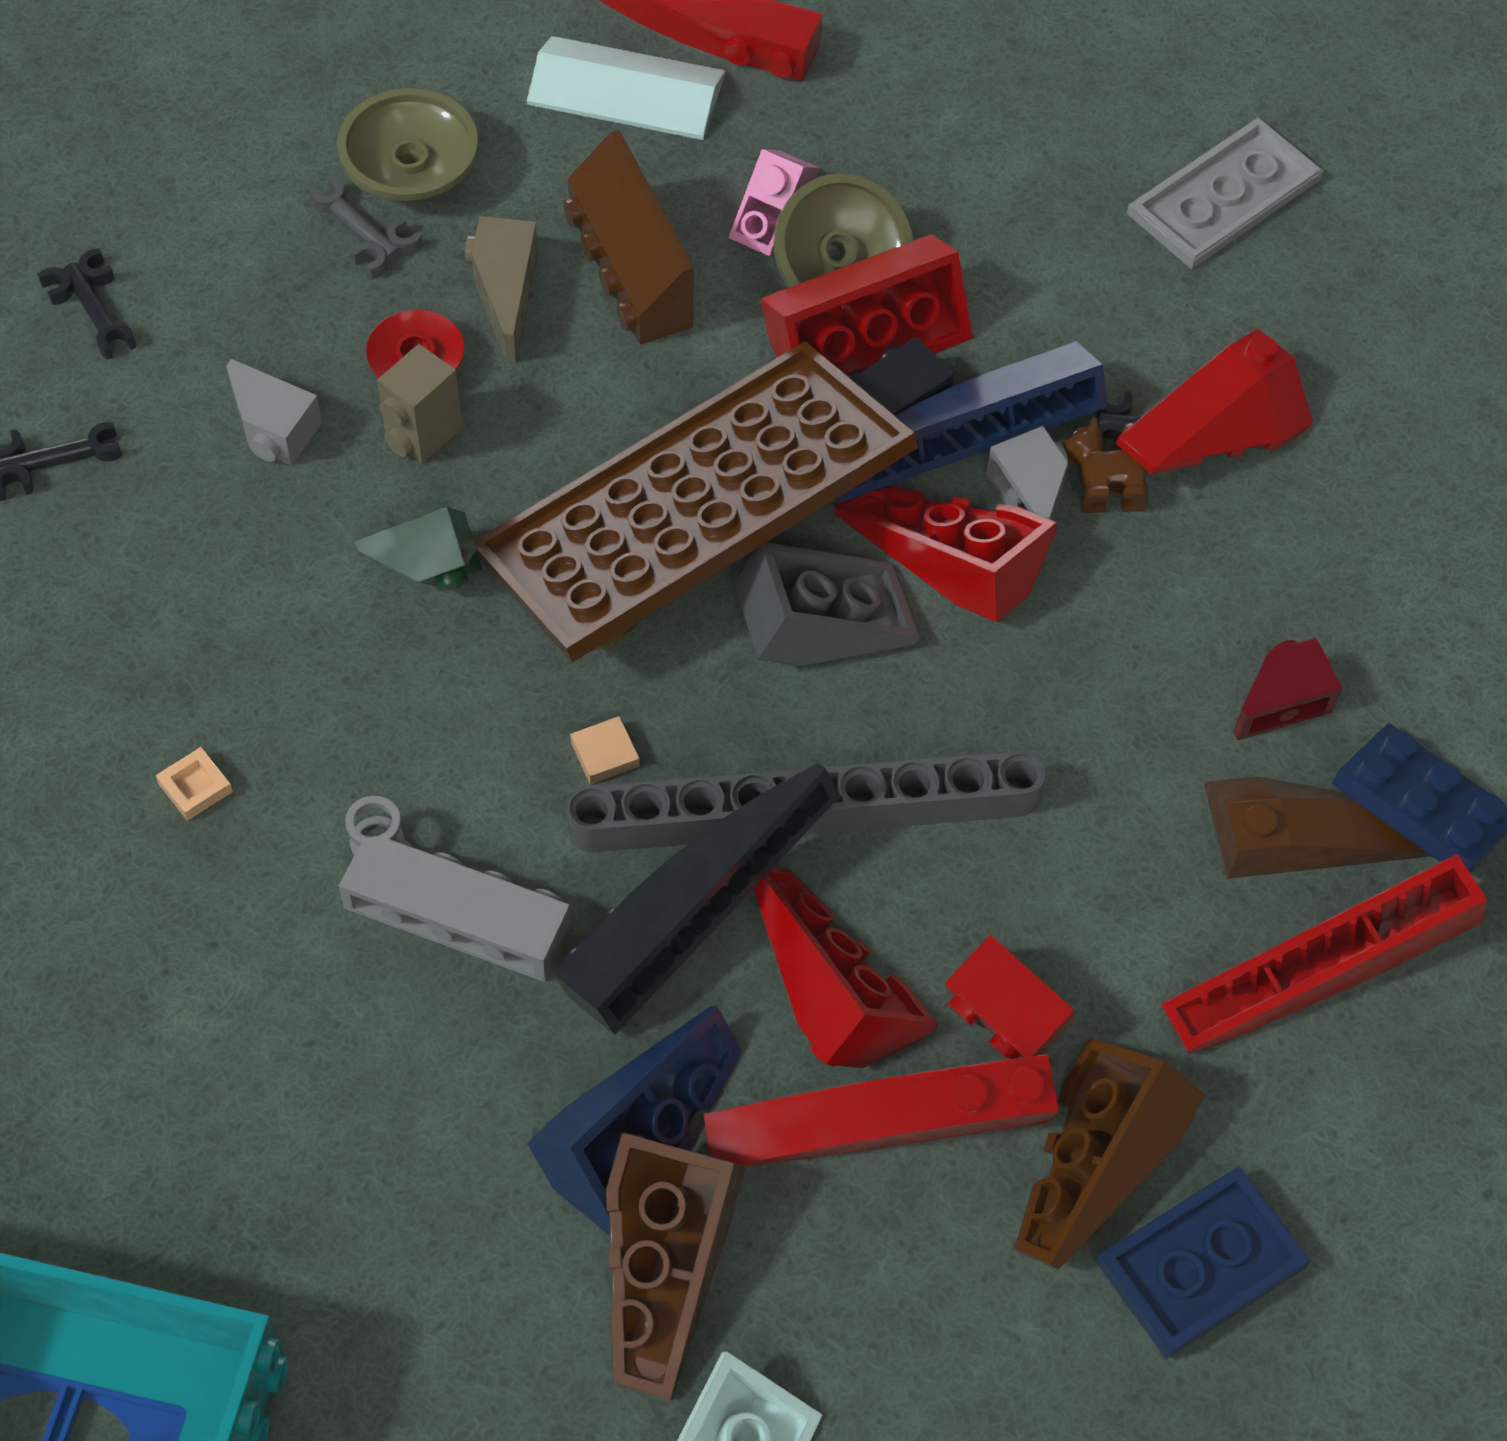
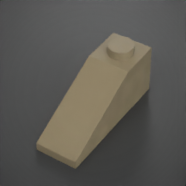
M479 216L476 234L467 236L465 262L473 264L474 282L506 362L516 363L538 254L536 222Z

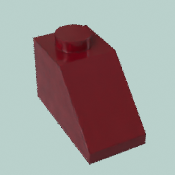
M1316 637L1300 642L1287 640L1277 644L1268 651L1233 733L1237 740L1333 712L1342 691V686Z

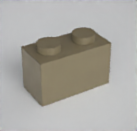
M418 344L377 380L380 397L379 407L382 412L385 429L384 438L388 446L397 455L405 457L408 454L420 464H423L463 429L456 370L422 345Z

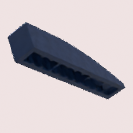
M1075 341L982 374L895 414L896 418L915 433L918 448L834 501L838 504L991 449L994 445L1041 426L1048 429L1107 408L1103 364Z

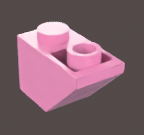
M762 149L728 238L771 256L774 252L775 226L783 206L800 187L817 178L820 167L780 150Z

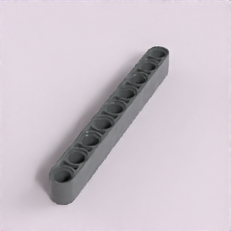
M1023 751L825 767L839 798L804 835L1022 817L1036 810L1046 779V769L1043 762L1037 756ZM808 768L597 785L580 788L572 794L568 801L569 836L572 843L585 852H607L687 845L724 817L765 791ZM1010 782H1022L1029 788H1016ZM969 786L976 792L964 793L956 787ZM915 790L924 796L915 798L907 796L903 792ZM859 794L867 796L871 800L857 802L851 799L850 796ZM699 807L706 808L711 812L701 816L694 815L689 811ZM642 812H651L657 815L649 820H641L635 817ZM590 816L603 819L600 823L593 825L581 822L584 818Z

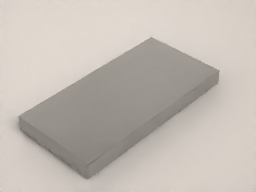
M1258 117L1130 203L1126 214L1190 269H1194L1319 182L1324 171Z

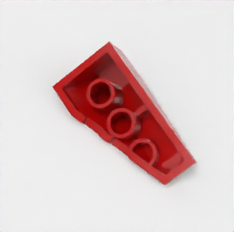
M1257 328L1223 349L1118 437L1116 444L1151 474L1199 465L1204 457L1226 453L1229 458L1242 456L1246 448L1263 445L1266 450L1280 448L1310 428L1313 420L1294 357L1280 347L1274 339Z
M889 486L840 502L834 506L837 517L956 606L994 622L1001 620L1029 596L1057 532V522L1017 506L998 504L996 511L971 508L970 499L954 497L951 503L926 501L921 491Z
M773 867L753 888L797 1023L811 1042V1051L821 1062L832 1067L845 1066L864 1069L931 1034L937 1027V1023L912 990L896 974L890 975L885 981L864 961L872 950L861 939L854 940L843 931L829 926L835 918L834 913L791 870Z

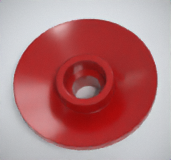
M428 310L402 311L385 318L373 329L366 345L367 361L370 369L379 379L414 347L420 344L457 372L464 358L463 337L457 326L441 314Z

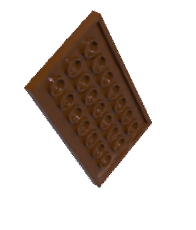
M804 341L475 540L474 544L481 562L573 663L875 474L916 450L918 444L915 433Z

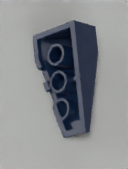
M718 1006L708 1007L570 1103L527 1143L553 1190L609 1235L610 1215L609 1211H607L606 1189L622 1133L689 1151L693 1140L685 1134L698 1109L712 1108L742 1053Z

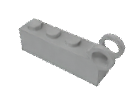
M367 796L352 804L347 811L345 825L350 837V847L354 857L339 884L344 909L546 982L571 929L570 904L565 903L560 896L549 890L536 889L532 891L515 885L511 879L499 872L485 871L482 873L465 867L458 859L449 854L437 852L432 855L413 848L404 839L397 806L385 797ZM370 808L383 809L392 817V819L384 816L369 817L358 823L355 827V821L359 814ZM382 826L388 828L385 833L379 836L369 837L362 835L367 829Z

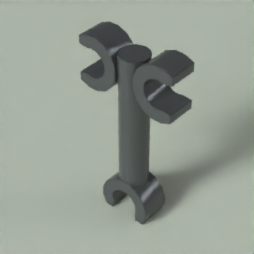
M331 177L328 179L329 189L333 193L331 196H321L314 189L309 191L310 201L314 209L322 213L332 212L364 241L352 249V262L357 265L365 259H375V261L367 265L368 277L371 279L378 278L384 274L387 269V262L389 264L401 257L402 254H413L420 250L423 245L422 235L419 232L414 233L408 238L399 237L407 231L404 218L395 219L389 224L387 236L346 200L344 185L338 178Z

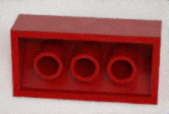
M932 234L760 298L769 342L777 358L806 341L848 377L855 371H864L879 361L888 349L894 346L900 347L915 336L933 353L973 339L959 252Z

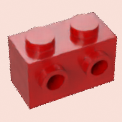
M991 934L944 983L947 993L952 996L947 1002L948 1007L970 1027L978 1020L994 1036L988 1043L1005 1060L1043 1055L1075 1020V1010Z

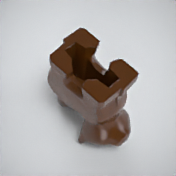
M1092 417L1088 426L1077 428L1070 438L1065 439L1062 444L1068 459L1079 467L1080 483L1085 493L1082 500V513H1104L1106 511L1105 502L1111 499V494H1116L1123 498L1122 512H1144L1148 504L1147 484L1145 482L1148 471L1123 449L1109 452L1103 451L1104 440L1097 418ZM1127 423L1123 428L1122 433H1124L1128 428H1130L1135 423Z

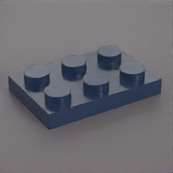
M1387 723L1339 769L1331 783L1439 862L1458 854L1470 874L1507 835V806L1500 798L1483 790L1462 775L1453 765L1442 761L1418 744L1412 736L1398 730L1390 723Z
M1237 1166L1099 1254L1096 1263L1167 1360L1306 1269L1311 1260L1240 1166Z

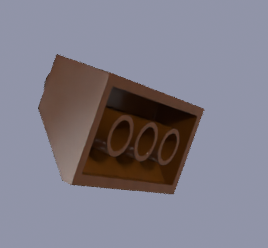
M620 130L610 132L568 178L569 199L563 201V207L569 225L572 228L579 226L582 232L580 238L588 261L596 260L600 267L598 275L603 291L607 296L614 294L618 301L616 310L625 331L632 329L641 345L693 328L694 267Z

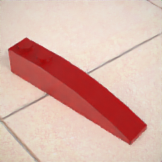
M599 0L633 21L679 43L727 59L738 66L748 65L769 71L780 78L790 77L803 81L821 44L822 13L775 0Z
M1456 854L1162 1003L1161 1008L1188 1055L1238 1037L1355 987L1483 923L1487 898L1459 855Z
M1048 1054L932 1070L822 1089L707 1113L703 1115L709 1157L744 1167L1046 1124L1051 1121L1059 1109Z

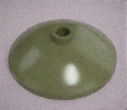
M403 88L377 94L356 106L347 115L340 127L337 137V150L339 161L345 174L364 191L385 199L414 201L442 194L460 183L468 175L476 162L479 140L474 120L458 102L446 95L431 90Z
M838 173L824 175L809 181L788 199L776 222L773 246L779 272L788 288L912 242L913 236L903 209L888 191L867 178L853 174ZM830 245L836 246L840 250V260L830 257L828 253Z

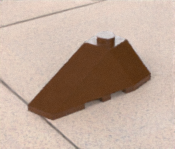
M1257 776L1209 781L1204 784L1227 879L1432 857L1342 791Z
M1089 1038L1062 1086L1058 1104L1069 1108L1061 1135L1059 1133H1048L1044 1147L1046 1153L1053 1155L1049 1177L1039 1180L1032 1187L1014 1249L1025 1256L1059 1270L1179 1144L1205 1094L1163 1060Z
M622 1133L606 1189L611 1247L608 1248L609 1268H612L613 1308L611 1309L613 1383L673 1400L731 1223L745 1171L744 1166Z

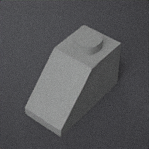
M231 359L226 365V369L249 448L255 455L265 461L273 462L277 459L292 466L322 424L317 395Z
M1041 426L992 446L986 475L1006 505L1017 506L1052 520L1062 491L1066 469L1068 468V457L1063 446L1058 441L1054 442L1045 428Z

